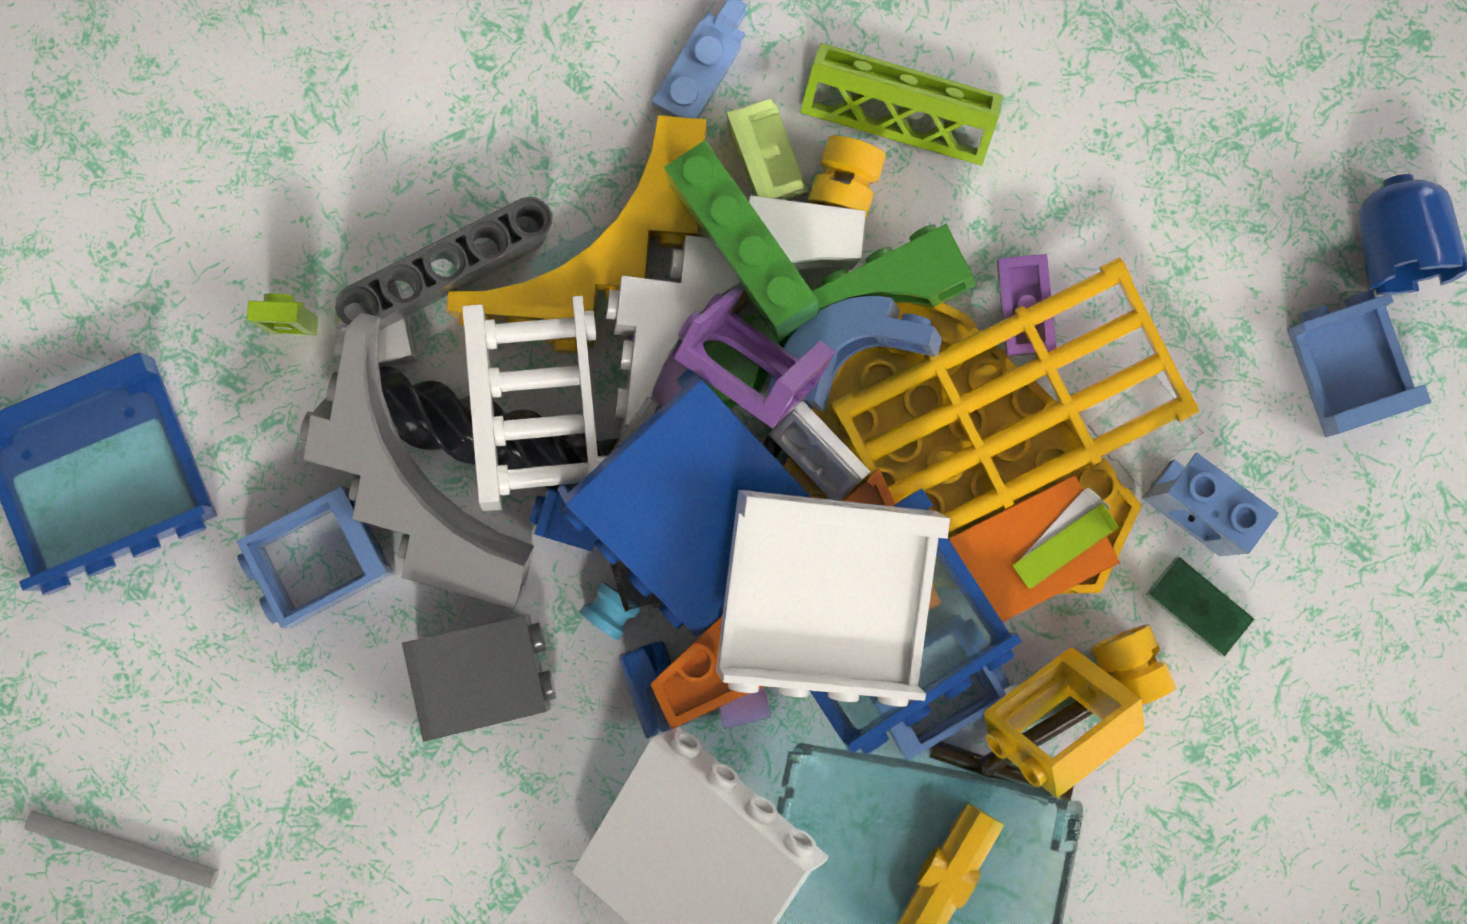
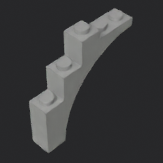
M360 312L347 327L342 326L338 333L334 354L341 357L339 370L334 372L330 379L326 398L313 412L308 411L303 419L300 429V440L306 441L303 460L355 474L349 492V499L356 501L353 520L404 533L398 550V558L405 559L401 578L515 609L526 585L534 545L499 533L466 514L442 494L413 461L393 425L382 392L377 356L380 317Z

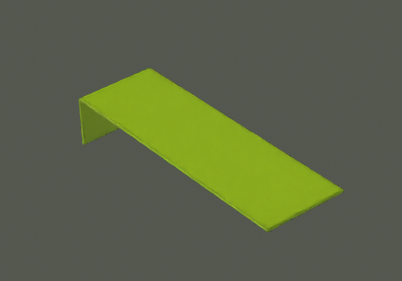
M1101 504L1012 566L1028 589H1031L1114 530L1120 529V527L1105 506Z

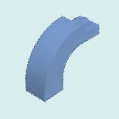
M862 296L842 300L820 310L819 314L797 328L783 348L798 359L804 356L819 341L836 351L816 387L803 399L809 408L825 412L836 373L843 363L857 352L871 347H891L937 357L942 338L936 328L930 326L931 320L925 317L906 313L902 315V319H898L900 309L892 298ZM773 375L768 388L769 393L778 380Z

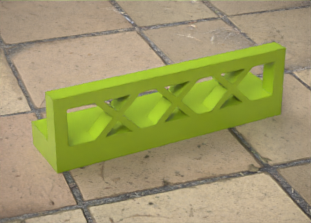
M820 43L813 62L800 113L983 166L1000 115L1003 95ZM818 82L837 87L845 101L833 107L815 102L814 97ZM875 98L884 101L891 114L879 120L866 116L859 104ZM918 111L930 114L937 127L925 133L912 130L905 117ZM967 125L981 129L983 133L978 148H973L958 143L951 131Z

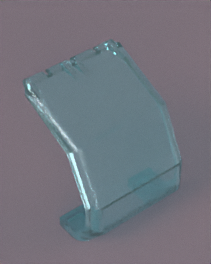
M806 743L797 744L793 751H788L781 786L786 789L784 796H779L777 812L796 829L808 833L815 840L817 847L826 853L829 858L824 864L810 872L777 924H896L918 886L916 880L926 859L936 846L942 845L953 822L960 814L966 802L1004 824V827L979 868L981 875L973 893L961 909L958 910L956 908L948 924H1063L1083 819L1082 802L1062 795L1053 796L1046 790L897 757L871 753L864 755L863 752L858 751L852 754L845 749Z

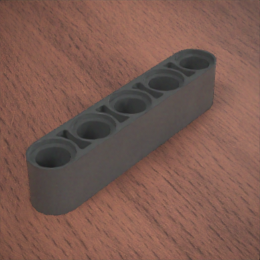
M536 197L521 198L347 286L339 293L336 299L334 321L337 329L340 331L342 326L347 327L353 321L344 313V308L349 304L361 303L370 310L371 315L380 317V331L447 296L448 291H457L536 250L543 244L552 225L550 208L544 201ZM523 216L530 217L538 223L540 230L534 233L525 232L519 228L516 219ZM482 237L489 238L495 242L498 251L491 255L483 254L477 250L474 241ZM438 259H446L455 266L457 272L448 277L440 276L434 272L431 263ZM395 281H404L413 288L414 294L406 299H398L389 292L388 285Z

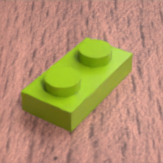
M266 293L264 294L263 301H248L247 321L269 334L317 336L318 316L306 309L304 303L294 301L293 295Z

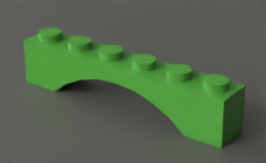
M946 223L938 228L932 224L915 231L909 237L910 242L894 250L891 247H885L873 252L865 259L867 264L851 272L848 269H842L828 275L822 280L823 286L812 292L818 299V311L839 301L862 296L890 297L895 303H911L933 308L975 287L976 284ZM759 313L743 318L744 321L782 348L797 330L795 329L778 341ZM707 341L703 343L704 350L712 360L758 393L761 392L769 372L726 343L720 341ZM705 381L730 409L739 405Z

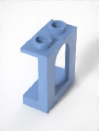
M1197 452L1185 467L1175 459L1171 460L1142 498L1218 556L1250 554L1279 514ZM1189 515L1193 517L1191 522L1188 520Z

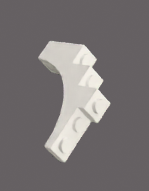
M757 196L749 197V203L798 272L812 269L853 270L862 257L866 211ZM686 235L682 250H673L670 279H677L678 283L622 276L619 290H609L606 319L615 320L614 335L633 337V341H623L620 369L629 370L627 389L618 388L615 407V418L624 419L623 433H626L647 399L651 400L653 389L665 362L681 341L678 333L687 318L695 311L701 315L715 294L719 293L724 296L736 285H741L732 268L711 238Z

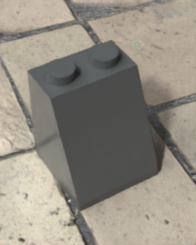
M530 615L402 643L423 742L544 713L551 709L549 700L556 699L551 671L542 672L538 654L539 652L546 651L540 623L532 624Z

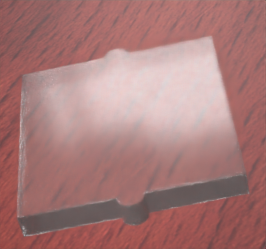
M1154 375L1135 385L1087 426L1098 437L1174 399V396L1159 378ZM1191 417L1180 423L1174 420L1108 453V458L1116 460L1136 485L1140 486L1204 432Z

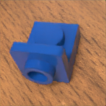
M548 488L545 497L538 495L530 516V523L537 525L534 534L594 552V542L598 537L587 526L580 532L567 520L560 510L565 503L559 491Z

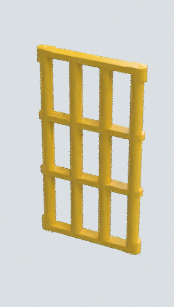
M1120 257L1100 266V272L1026 309L1024 306L1015 309L1014 315L939 352L937 357L927 355V359L853 396L851 393H848L831 402L832 412L837 415L841 425L844 426L861 462L871 471L868 474L869 477L877 470L873 463L874 461L959 419L971 446L889 486L888 489L895 504L916 490L922 488L925 491L981 463L994 489L944 513L943 515L950 518L948 531L950 533L1002 506L1004 509L1013 506L1014 500L1090 462L1093 466L1102 462V456L1174 420L1180 423L1199 413L1197 402H1195L1190 390L1187 389L1132 282V277L1126 267V263ZM1117 284L1120 285L1132 309L1131 311L1047 352L1035 328L1036 325ZM1142 328L1154 352L1153 355L1071 396L1069 395L1057 369ZM1022 332L1025 333L1029 343L1032 344L1037 358L959 396L947 372L948 369ZM1164 371L1177 396L1176 398L1094 439L1091 438L1079 413ZM937 375L950 402L866 444L863 443L851 418ZM1046 375L1059 402L982 440L969 413ZM1067 419L1069 420L1081 443L1080 446L1003 483L991 457Z

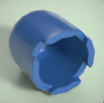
M1411 174L1396 175L1384 180V187L1374 191L1362 203L1358 211V223L1370 290L1376 289V294L1413 293L1419 291L1418 282L1439 277L1440 285H1444L1467 274V257L1453 203L1448 191L1441 185L1427 180H1414Z

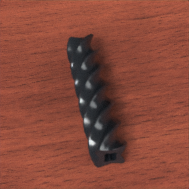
M390 366L379 367L382 392L393 425L401 440L418 449H443L448 455L458 461L476 465L470 396L458 399L456 394L447 385L433 380L412 385L400 370ZM493 400L494 417L503 416L504 421L542 417L538 413L526 409L505 413ZM585 433L507 440L506 446H497L498 466L508 465V470L588 462ZM606 439L599 442L596 440L598 456H609L621 439ZM579 483L565 484V486L571 491ZM561 485L545 486V487L558 490V488H559Z

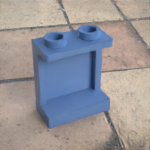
M1373 290L1351 296L1344 299L1347 308L1332 313L1329 312L1327 305L1299 314L1300 324L1287 329L1325 437L1337 435L1431 403L1425 384L1415 387L1387 311V305L1393 303L1391 293L1375 298Z

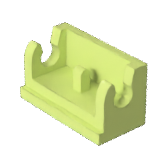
M768 99L727 112V126L753 196L790 201L807 195L809 192L802 177L776 103L773 104L772 99Z

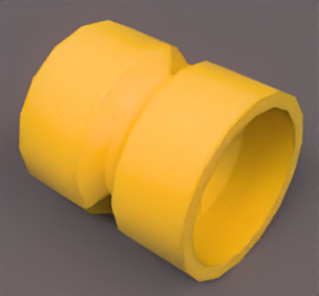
M838 135L828 136L820 160V165L825 171L815 176L807 202L810 204L866 211V221L874 196V192L869 186L870 184L878 183L887 155L876 146L858 139ZM840 179L850 182V185L840 182Z
M1150 624L1121 632L1090 648L1097 665L1142 698V705L1160 699L1177 688L1167 663L1156 660L1155 656L1160 651V647Z

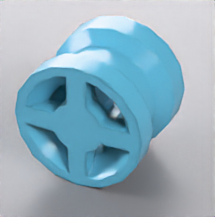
M602 581L596 588L597 596L590 604H585L579 613L618 641L624 634L623 625L629 618H635L641 609Z

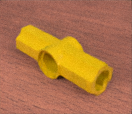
M966 802L960 814L953 822L942 845L936 846L926 859L916 880L918 886L896 924H948L956 908L958 910L961 909L973 893L981 875L979 868L1002 831L1004 824Z

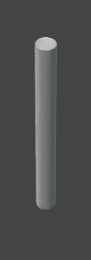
M35 811L30 813L25 824V830L210 889L214 886L218 876L217 869Z

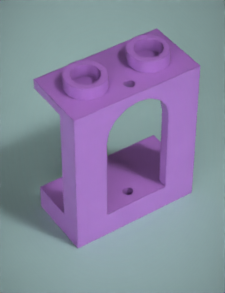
M738 284L724 296L719 293L715 294L701 315L695 311L687 318L678 333V337L683 339L674 359L773 429L816 387L836 351L819 341L800 359L789 353L732 312L745 288ZM707 341L726 343L776 377L778 380L768 397L765 398L712 360L704 350L703 343Z

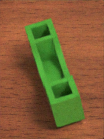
M706 140L664 167L670 187L695 223L703 228L722 253L741 285L745 287L744 290L750 302L778 341L819 314L818 299Z

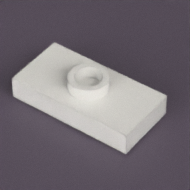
M803 400L769 433L772 439L831 500L840 501L871 472Z

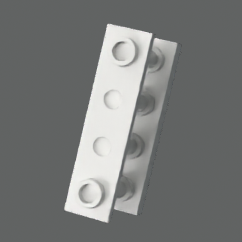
M583 296L573 297L574 317L495 324V319L486 320L483 305L462 306L478 499L481 510H502L501 495H510V490L580 483L608 457V455L598 456L587 349V341L596 340L594 311H584ZM576 337L579 365L500 372L499 367L490 368L488 350L498 349L497 344ZM581 385L583 414L504 421L503 416L494 417L493 398L502 397V392ZM585 433L588 459L586 463L508 470V465L498 466L497 446H506L507 440Z

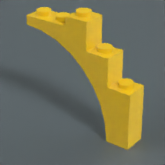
M658 115L652 151L638 187L618 218L591 246L559 268L524 283L487 291H448L446 311L453 318H459L458 324L464 326L462 306L483 305L486 320L495 319V321L507 323L574 317L573 297L583 296L584 311H594L596 326L598 291L606 292V298L608 299L610 289L619 290L622 276L647 279L650 239H659L658 245L662 247L682 248L686 235L698 237L699 225L695 223L670 187L664 167L706 140V119ZM576 337L544 340L546 344H553V352L578 354ZM594 340L587 341V347L594 348Z

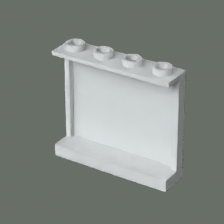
M738 490L715 670L722 682L728 683L729 689L744 693H756L759 691V686L778 687V692L782 695L800 698L808 697L809 690L829 692V698L844 702L859 701V695L877 696L878 702L882 704L900 707L907 706L909 699L925 701L926 693L918 687L938 538H948L950 518L931 510Z
M676 727L650 740L572 873L628 924H777L810 872L824 864L829 856L817 847L815 840L808 833L796 829L782 817L771 801L758 796L739 780L738 774L731 767L720 763L703 749L700 741L695 736Z

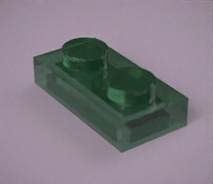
M1180 557L1174 558L1145 594L1219 656H1226L1255 620Z

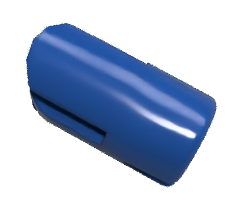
M657 641L641 646L636 650L622 653L619 656V661L644 736L648 739L656 736L659 730L662 732L671 730L650 685L671 664L665 643Z

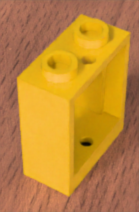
M1072 646L984 711L988 733L986 741L994 754L1001 759L1008 758L1020 768L1023 776L1030 784L1035 787L1042 786L1056 799L1145 731L1142 698ZM1071 696L1102 721L1055 757L1051 758L1021 732Z

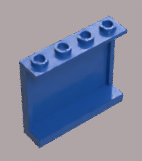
M687 369L676 379L682 389L571 491L564 484L558 488V491L565 503L560 510L567 520L580 532L587 526L598 537L594 545L601 554L613 565L621 560L631 570L627 578L634 587L645 597H648L653 592L663 602L659 610L667 620L678 630L685 624L698 637L723 614L738 490L812 497L700 376Z

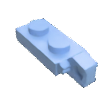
M727 0L717 17L708 12L703 21L700 20L652 99L653 106L673 117L698 119L701 117L741 50V42L745 37V33L737 28L747 13V10H745L747 7L746 3L741 0Z

